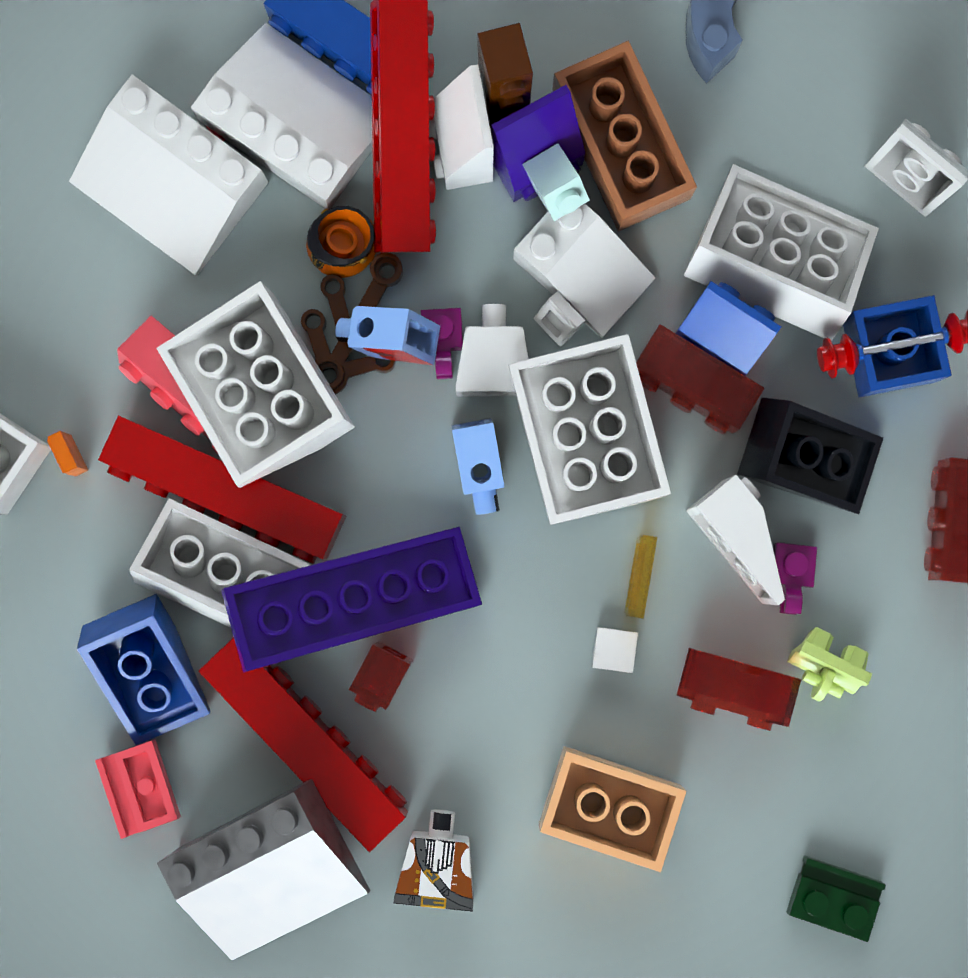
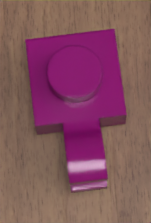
M461 308L421 310V316L441 326L435 357L437 380L453 379L451 351H462L463 345Z
M774 543L773 551L785 598L780 604V613L801 614L803 604L802 587H814L817 547Z

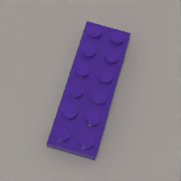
M460 526L233 585L221 590L243 673L482 605Z

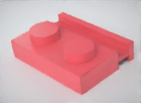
M156 739L95 760L121 839L181 817Z

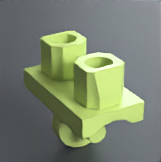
M815 627L808 633L804 641L791 651L787 661L805 670L802 680L813 685L811 698L820 702L827 693L840 698L844 690L854 694L860 686L869 685L872 673L866 671L869 653L857 646L848 645L843 649L841 656L838 657L829 652L834 637L830 633Z

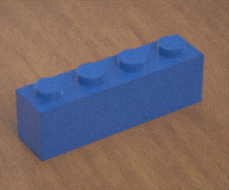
M266 0L263 3L269 17L268 23L286 37L291 33L302 41L301 45L306 51L319 59L322 55L335 63L333 65L334 68L342 76L351 81L356 77L368 85L366 89L371 94L370 18L344 0Z

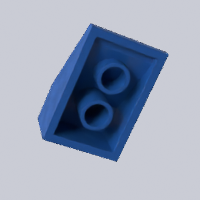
M157 593L82 626L77 650L136 746L210 714V708L176 626Z

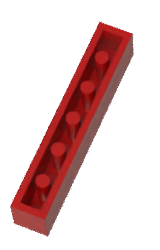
M373 0L370 3L374 252H430V244H434L436 239L435 221L430 219V203H434L436 187L434 179L430 178L429 162H433L435 157V141L433 137H429V120H433L435 113L434 97L429 95V78H432L434 74V56L432 53H428V36L433 34L434 15L432 11L428 10V0Z
M119 415L98 458L99 461L110 465L107 470L108 474L130 482L132 476L146 481L143 489L163 498H167L168 493L171 492L183 498L181 504L204 514L206 508L221 514L218 519L219 522L238 531L241 530L243 525L257 530L256 539L276 548L280 541L295 547L292 555L312 564L315 563L317 557L322 560L328 559L346 519L345 515L262 478L239 488L223 461Z
M233 637L198 670L303 783L310 779L313 780L326 807L369 853L406 818L408 811L404 808V805L407 801L403 795L392 785L386 788L375 777L379 771L364 755L357 758L347 746L351 742L337 726L333 725L329 728L319 718L322 711L307 695L301 699L291 688L294 681L281 667L277 665L273 669L269 665L243 673Z

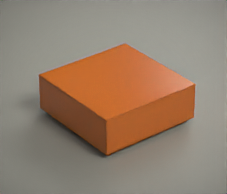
M58 431L47 437V442L62 473L76 477L88 471L71 434Z

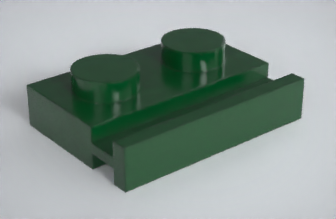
M804 855L802 860L803 866L801 872L798 873L786 911L787 914L868 942L880 906L879 899L882 890H885L886 884Z

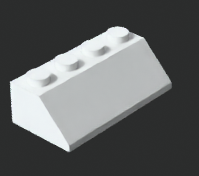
M169 498L129 571L134 583L231 628L221 592L223 588L299 569L311 564Z

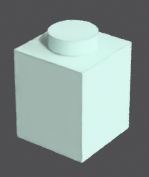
M558 143L522 164L533 188L554 221L565 214L575 211L579 206L590 200L580 176Z

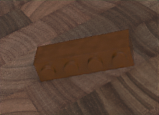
M520 23L477 33L478 66L490 131L492 124L524 108L531 101L533 71Z

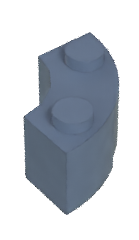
M691 0L686 14V47L694 68L706 84L735 58L743 41L734 27L732 8L737 0Z

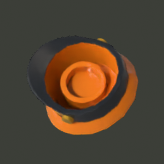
M336 206L329 210L326 208L321 212L322 215L313 221L308 230L306 243L308 256L313 265L325 275L335 274L341 278L354 276L363 271L376 254L374 252V225L372 220L361 210L351 206Z

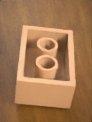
M563 746L539 821V829L541 833L661 872L687 791L680 784Z

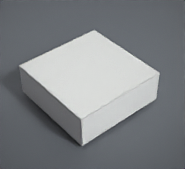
M558 291L546 301L534 317V320L560 347L570 340L586 321Z
M597 627L592 668L633 673L638 632Z

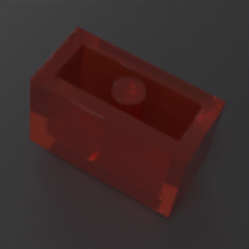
M380 641L374 643L349 688L350 691L357 694L354 701L374 712L380 707L387 710L414 660Z

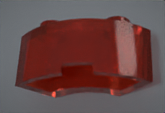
M689 648L676 696L692 700L691 709L711 715L715 714L716 708L747 716L748 725L771 731L773 723L789 727L802 679Z

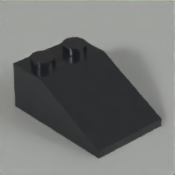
M762 397L737 475L829 506L859 514L883 437L792 401Z

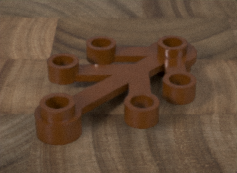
M384 252L373 258L370 265L373 280L358 306L377 307L387 287L395 286L400 282L403 276V267L396 255ZM392 266L395 269L394 275L390 278H383L380 275L382 267ZM335 274L325 276L321 281L320 288L323 295L329 301L336 326L340 318H350L344 299L346 287L340 276ZM331 281L340 283V290L335 294H330L326 291V286ZM309 309L303 313L301 325L309 335L316 364L322 373L327 369L336 371V379L329 383L335 395L346 387L349 378L376 370L380 373H388L395 367V360H391L390 364L386 367H380L376 364L377 358L370 356L347 361L353 349L349 348L348 343L338 341L332 353H330L323 332L326 328L324 315L316 309ZM314 315L320 317L321 323L317 328L311 329L307 327L309 317Z

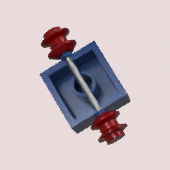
M934 295L853 311L843 324L845 334L841 336L840 343L833 345L827 337L824 338L822 347L817 349L819 367L822 372L827 371L831 378H836L837 371L841 368H845L849 375H854L858 398L939 382L952 376L945 344L956 354H960L963 351L964 344H968V310L965 313L964 319L959 320L955 313H950L942 328Z

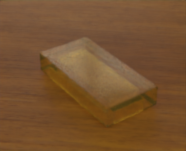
M648 535L637 537L624 611L626 616L644 619L657 537Z

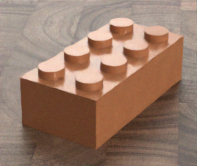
M629 40L554 73L552 90L555 91L567 85L571 92L586 153L584 159L618 232L692 198L697 185Z

